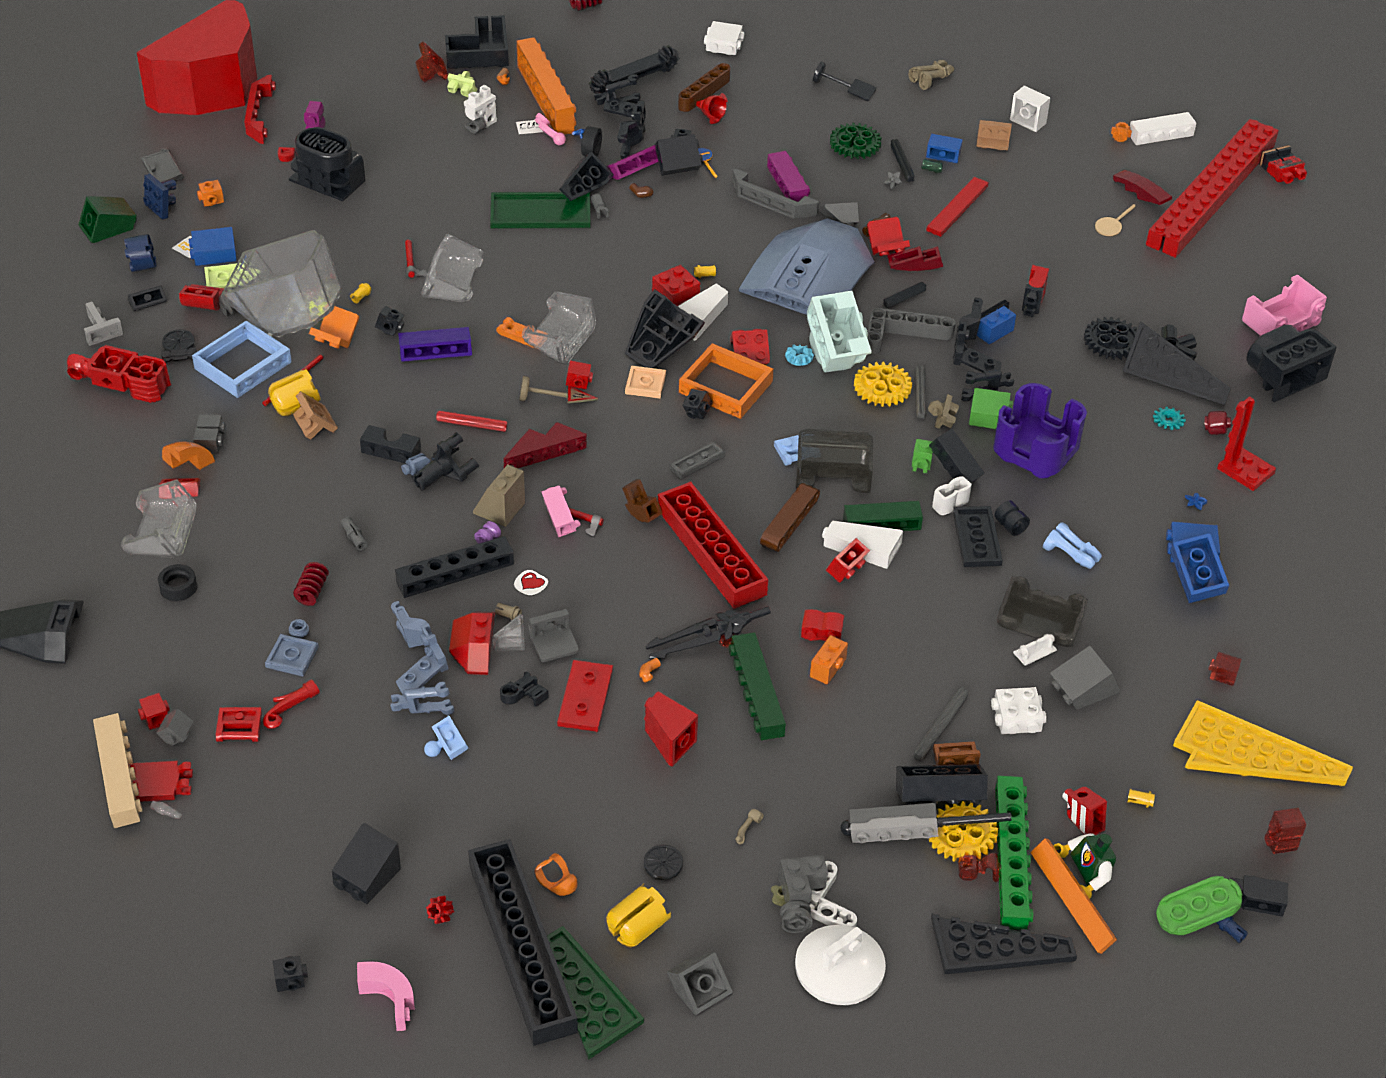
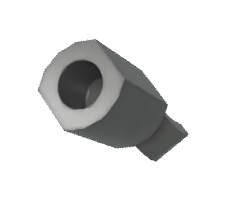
M592 195L591 202L596 211L597 218L600 219V214H605L606 217H609V209L605 206L601 195Z

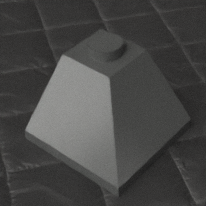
M858 202L824 204L819 208V211L831 220L855 227L854 224L859 222Z
M715 952L685 960L667 971L675 992L695 1015L733 993Z

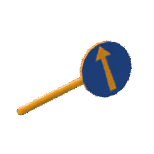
M699 148V155H702L704 164L712 175L717 178L716 173L707 162L712 158V152L706 148Z

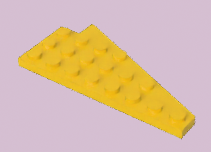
M1198 700L1173 744L1174 747L1191 754L1185 768L1345 786L1353 769V766Z

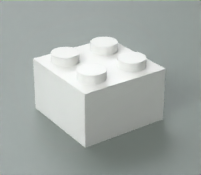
M1023 86L1014 93L1010 120L1037 132L1047 122L1051 98Z

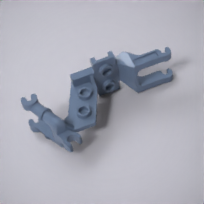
M399 601L392 603V612L398 619L396 622L397 629L401 632L408 647L427 646L424 648L426 656L422 657L396 681L402 695H391L392 702H398L390 705L392 711L408 708L412 714L442 711L445 715L454 713V706L451 705L449 699L441 702L419 703V698L446 697L450 694L445 682H439L435 687L425 688L423 686L439 671L443 672L449 668L445 655L437 643L436 636L431 632L430 625L423 619L409 617L405 608L400 606Z

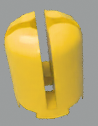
M307 369L300 370L273 382L269 386L268 394L278 414L290 416L301 407L296 398L300 391L316 401L321 400Z
M644 883L613 907L606 917L609 931L613 936L620 934L617 941L627 947L637 946L671 918V912L667 914L662 905L665 902L663 897L653 887L650 889L643 887Z

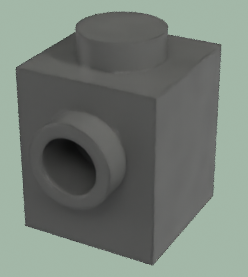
M176 709L165 716L156 734L171 746L179 742L182 743L189 736L188 731L193 720L179 709Z

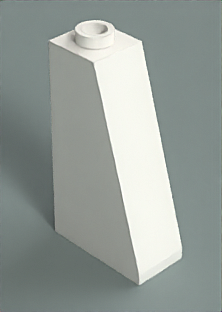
M714 284L678 306L690 315L692 313L705 322L704 326L693 338L694 341L701 336L728 305V291L718 284Z
M832 521L829 527H825L822 537L824 538L825 547L839 552L857 538L870 550L864 558L866 562L887 569L902 544L903 531Z

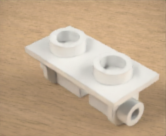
M1045 634L1044 637L1037 641L1020 646V649L1013 653L1026 666L1057 651L1052 645L1055 638L1052 634Z

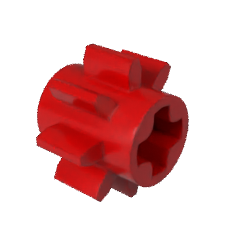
M445 895L431 898V903L426 907L428 919H435V924L450 921L449 916L455 912L453 902L446 900Z

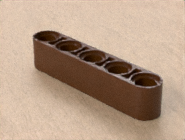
M726 63L718 64L682 90L678 96V109L682 112L691 111L696 107L697 101L704 100L729 83L730 65Z
M801 483L763 532L760 544L779 552L816 504L820 490Z

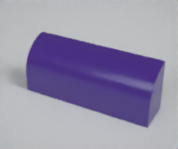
M469 327L398 333L401 362L472 355Z

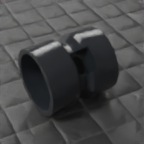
M1010 500L1002 503L996 509L994 517L1012 536H1017L1027 529L1030 519Z

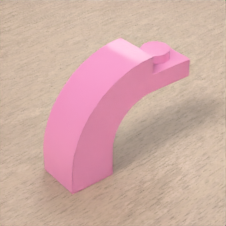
M357 962L359 994L378 993L389 997L395 1004L397 1031L406 1030V1021H410V1010H415L413 991L408 979L398 969L388 964Z

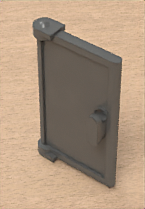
M167 147L141 158L149 173L160 182L171 179L179 181L184 178V174L180 171Z

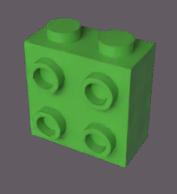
M975 388L969 425L996 429L999 410L1002 406L1005 405L1012 408L1011 393Z

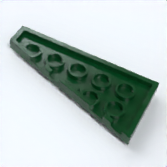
M564 926L547 935L575 1010L578 1033L589 1060L644 1024V1017Z

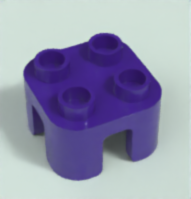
M1029 383L1020 387L1016 392L1013 411L1012 408L1005 405L999 410L993 448L1002 460L1014 463L1032 472L1038 478H1049L1057 474L1079 450L1087 411L1083 404L1070 399L1065 405L1063 419L1061 420L1051 415L1048 411L1052 393L1051 389L1042 384Z

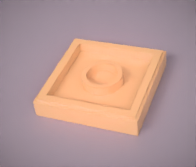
M631 366L625 394L661 398L666 370Z

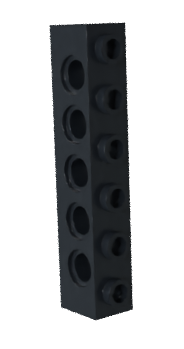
M503 536L395 569L396 583L403 597L407 598L514 565V554L506 537Z

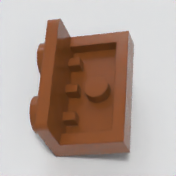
M975 741L934 744L933 746L936 765L979 764L981 754L980 750L976 749Z

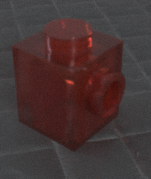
M1218 652L1216 660L1211 659L1208 669L1212 671L1210 679L1234 686L1242 659Z

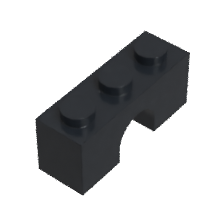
M368 425L360 438L361 453L405 464L408 458L421 452L420 437L403 433L398 440L388 441L386 429Z

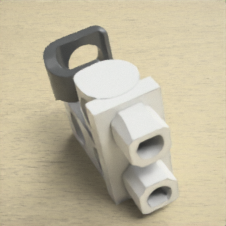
M486 85L480 87L479 93H469V99L464 101V106L466 107L465 113L471 119V122L466 124L465 128L476 134L497 122L496 96L491 94L490 88Z

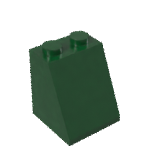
M86 196L78 225L90 242L96 243L133 230L134 223L137 221V215L124 198Z

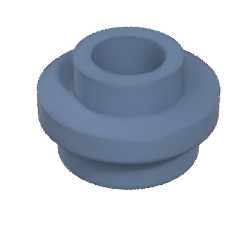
M302 619L292 621L289 626V634L292 637L301 638L309 632L308 624Z

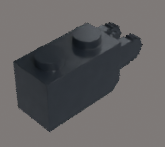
M1244 875L1243 879L1230 878L1241 889V908L1243 910L1283 917L1288 904V883Z

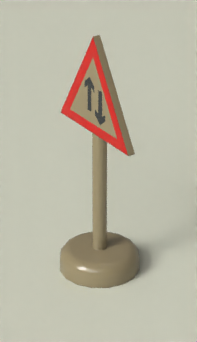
M523 376L519 401H525L528 392L566 397L567 403L598 400V398L568 386V393L529 387V377Z

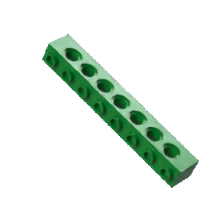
M997 776L995 785L996 814L1011 813L1012 821L997 822L1000 925L1008 926L1010 930H1027L1029 922H1033V909H1029V904L1032 903V890H1028V886L1031 885V872L1027 870V868H1030L1031 861L1030 855H1027L1030 839L1026 837L1029 821L1025 820L1028 812V803H1024V799L1027 796V786H1023V777Z

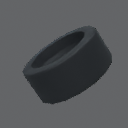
M592 126L585 128L581 142L582 156H586L589 152H592L596 157L598 156L602 143L601 128Z
M174 564L164 568L159 573L158 584L160 593L164 598L170 601H181L191 597L196 592V576L191 567L184 564ZM176 578L189 580L180 587L166 585L169 581Z

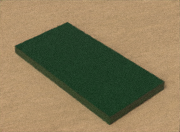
M491 192L490 227L590 228V192L572 201L562 192Z

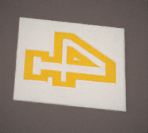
M188 236L172 247V249L191 258L189 238L192 237Z

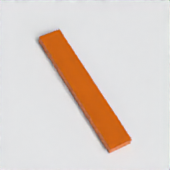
M1045 838L1030 853L1096 951L1102 954L1117 938L1049 839Z

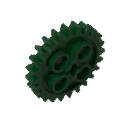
M854 122L852 125L846 123V126L841 124L840 128L836 127L835 130H832L830 145L834 152H839V155L844 154V158L850 156V159L856 157L859 160V157L865 159V156L871 157V154L876 155V152H879V148H881L882 137H880V133H877V130H872V126L867 128V124L861 126V123L855 125Z

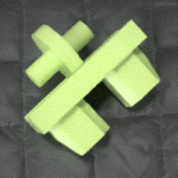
M464 71L463 74H458V76L449 73V83L447 86L449 92L456 93L457 89H461V94L466 97L471 92H477L475 80H473V77H470L468 71Z

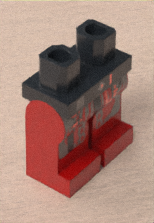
M1032 265L1029 284L1025 287L1022 305L1023 315L1033 317L1034 314H1039L1046 292L1049 268Z

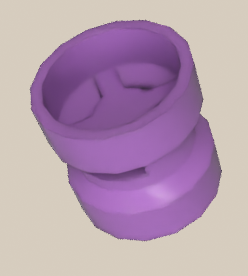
M488 521L483 525V529H479L475 533L474 537L476 542L480 544L500 537L501 530L497 524Z

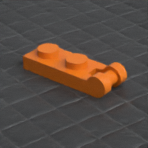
M506 317L503 320V324L496 328L498 334L538 350L547 341V334L514 322L510 317Z

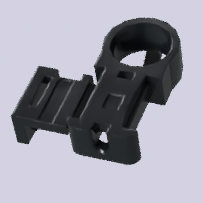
M527 671L524 672V676L514 683L510 681L500 688V700L505 704L517 703L524 697V693L526 696L529 695V698H532L535 707L549 698L548 690L539 685L537 677H531V674ZM510 692L514 693L513 695H505Z

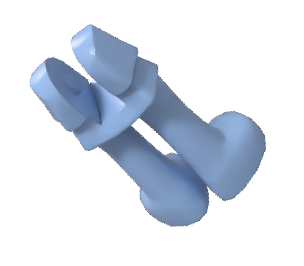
M1063 522L1056 527V530H1052L1043 544V548L1047 551L1055 547L1061 548L1076 563L1088 569L1094 567L1095 562H1098L1102 557L1101 553L1090 542H1083Z

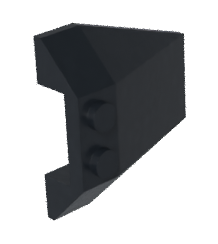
M654 289L642 306L625 354L643 367L656 368L691 341L704 326L705 322L692 313L690 315L679 308L666 296Z

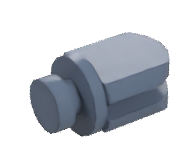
M423 453L408 458L406 464L401 465V469L404 475H416V472L427 465L430 459Z

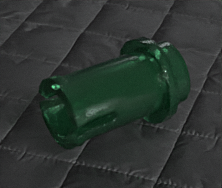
M926 159L922 161L924 165L921 166V169L934 171L936 174L941 173L943 163H940V161L934 162Z

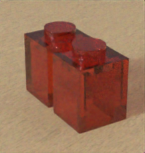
M1299 808L1274 811L1269 822L1268 831L1265 834L1266 845L1270 846L1273 854L1298 850L1301 836H1303L1307 825Z

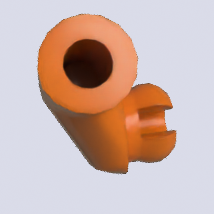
M654 658L641 666L639 676L642 677L643 682L646 683L653 679V675L650 672L661 666L658 658Z

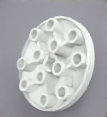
M847 925L821 927L807 935L797 949L795 969L800 983L811 995L826 1003L851 1005L862 1002L879 989L885 975L886 965L882 949L870 935L858 927Z

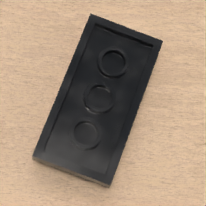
M991 506L953 507V516L963 566H1002L1003 559Z

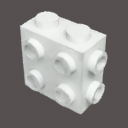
M713 21L711 27H708L707 35L704 38L706 51L736 55L737 50L741 48V42L744 40L745 32H742V25Z
M1036 687L996 689L995 697L991 699L992 710L996 711L995 723L996 726H999L1001 734L1042 731L1043 723H1046V713L1042 711L1041 695H1038Z

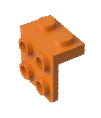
M329 305L320 329L311 327L309 334L315 336L314 340L319 342L329 341V345L338 349L340 346L348 348L358 323L359 315L334 305Z

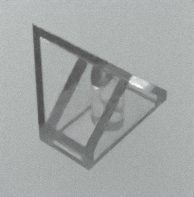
M519 614L493 636V650H525L523 615Z

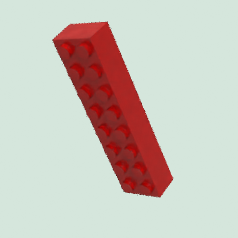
M692 482L658 494V503L663 513L661 514L733 609L767 596L768 578Z

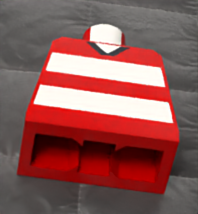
M1081 787L1075 791L1071 788L1065 790L1062 797L1067 801V816L1084 835L1090 833L1097 835L1105 831L1107 801L1087 787Z

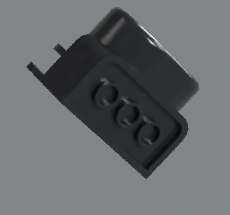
M320 127L307 128L296 136V159L291 163V169L295 173L289 177V181L342 202L365 182L363 158L359 153L352 150L351 142L347 137Z
M1284 325L1260 336L1249 348L1246 361L1264 379L1263 389L1266 391L1275 389L1271 401L1276 402L1326 380L1337 347L1317 330L1306 329L1300 332L1293 325Z

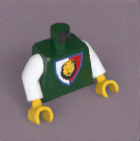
M1085 834L1068 841L1067 845L1059 843L1053 845L1056 850L1061 849L1059 853L1061 858L1067 857L1069 851H1072L1070 855L1087 884V887L1083 885L1081 887L1089 899L1092 896L1093 890L1097 891L1111 880L1112 869L1116 862V855L1110 847L1112 838L1107 834Z

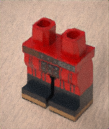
M1289 145L1262 151L1259 164L1277 182L1284 181L1286 184L1291 183L1294 178L1304 180L1307 171L1304 169L1305 162L1301 161L1300 158H1296L1291 153L1292 148Z

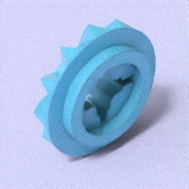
M800 344L799 346L792 345V347H788L785 353L787 361L798 366L809 364L814 356L812 349L808 348L807 345L801 346Z

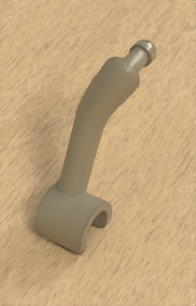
M752 809L749 812L747 820L738 830L736 837L738 844L744 843L745 832L752 821L757 823L762 821L764 817L762 812L756 809Z

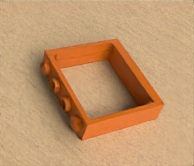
M712 343L679 379V393L688 396L691 389L707 391L713 402L711 407L741 419L773 382L774 369ZM710 362H713L754 379L756 382L739 401L694 382V380Z

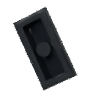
M162 285L128 295V301L133 311L167 302Z

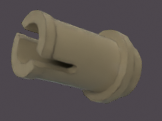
M502 603L497 604L496 607L502 610L495 609L496 615L510 618L511 621L521 618L522 610L518 606L512 607Z

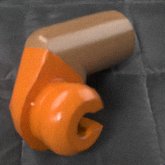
M502 68L496 76L502 85H507L510 81V77H506L509 73L507 68Z

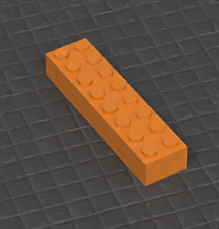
M534 37L518 40V69L546 119L550 122L551 128L557 133L571 134L574 131V126H576V119L574 117L576 107L574 103L572 104L570 95H567L565 87L561 85L560 78L556 76L555 69H552L550 61L546 59V54L544 51L542 52L540 43H537Z

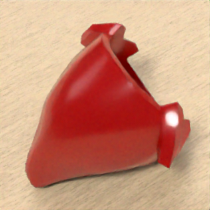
M721 93L720 96L712 95L704 100L697 101L696 106L710 119V124H715L724 116L728 100L726 95Z

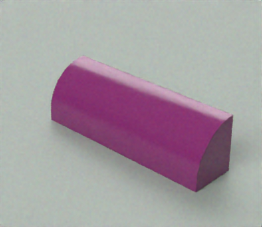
M655 144L607 165L606 167L614 174L612 178L616 180L658 162Z

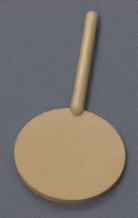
M1133 204L1116 219L1104 217L1097 220L1095 224L1096 231L1104 236L1119 234L1122 229L1119 220L1136 205Z

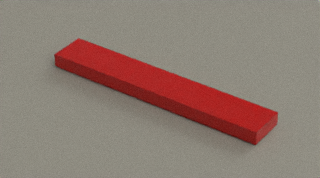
M974 177L930 222L926 231L941 237L986 190L989 182Z

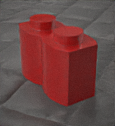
M805 610L801 637L810 641L822 640L826 642L831 635L841 640L844 615L836 612L824 613L819 610Z

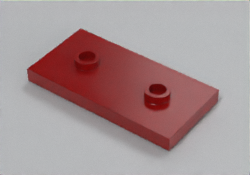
M573 660L557 726L598 732L611 681L613 665Z

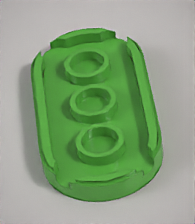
M1223 876L1207 878L1163 897L1159 902L1156 912L1158 923L1162 929L1170 934H1189L1234 915L1241 907L1242 892L1239 885L1230 878L1229 880Z

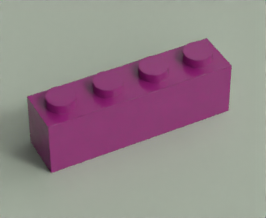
M786 151L768 154L767 168L784 197L799 202L804 196L808 197L810 195V188L804 182L798 167L794 165L792 157H789Z

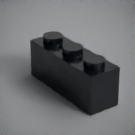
M953 428L929 444L932 452L938 457L944 469L948 471L953 479L964 477L972 484L985 474Z

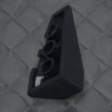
M589 152L573 168L559 190L572 201L606 185L614 174L592 152Z

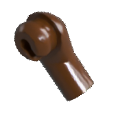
M632 183L629 187L639 198L651 197L653 195V189L649 186L639 187L637 184Z

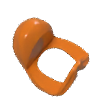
M552 854L548 860L541 862L535 868L534 874L537 881L556 895L566 896L577 889L578 882L576 876L569 873L566 862L559 854ZM552 860L560 866L563 872L562 878L557 882L548 881L542 870V867Z

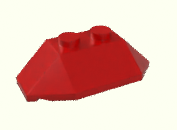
M475 611L453 620L449 653L464 668L467 674L488 675L495 612Z

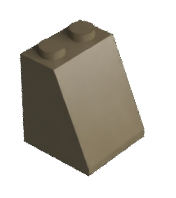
M507 465L487 488L473 510V514L506 527L525 504L524 471Z

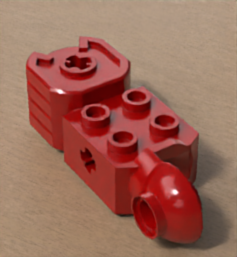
M108 345L99 348L91 359L79 354H71L67 358V373L71 378L75 380L91 378L93 385L122 392L129 388L131 396L137 400L150 403L161 400L160 395L165 392L166 388L171 386L166 362L160 358L147 355L139 356L137 352Z

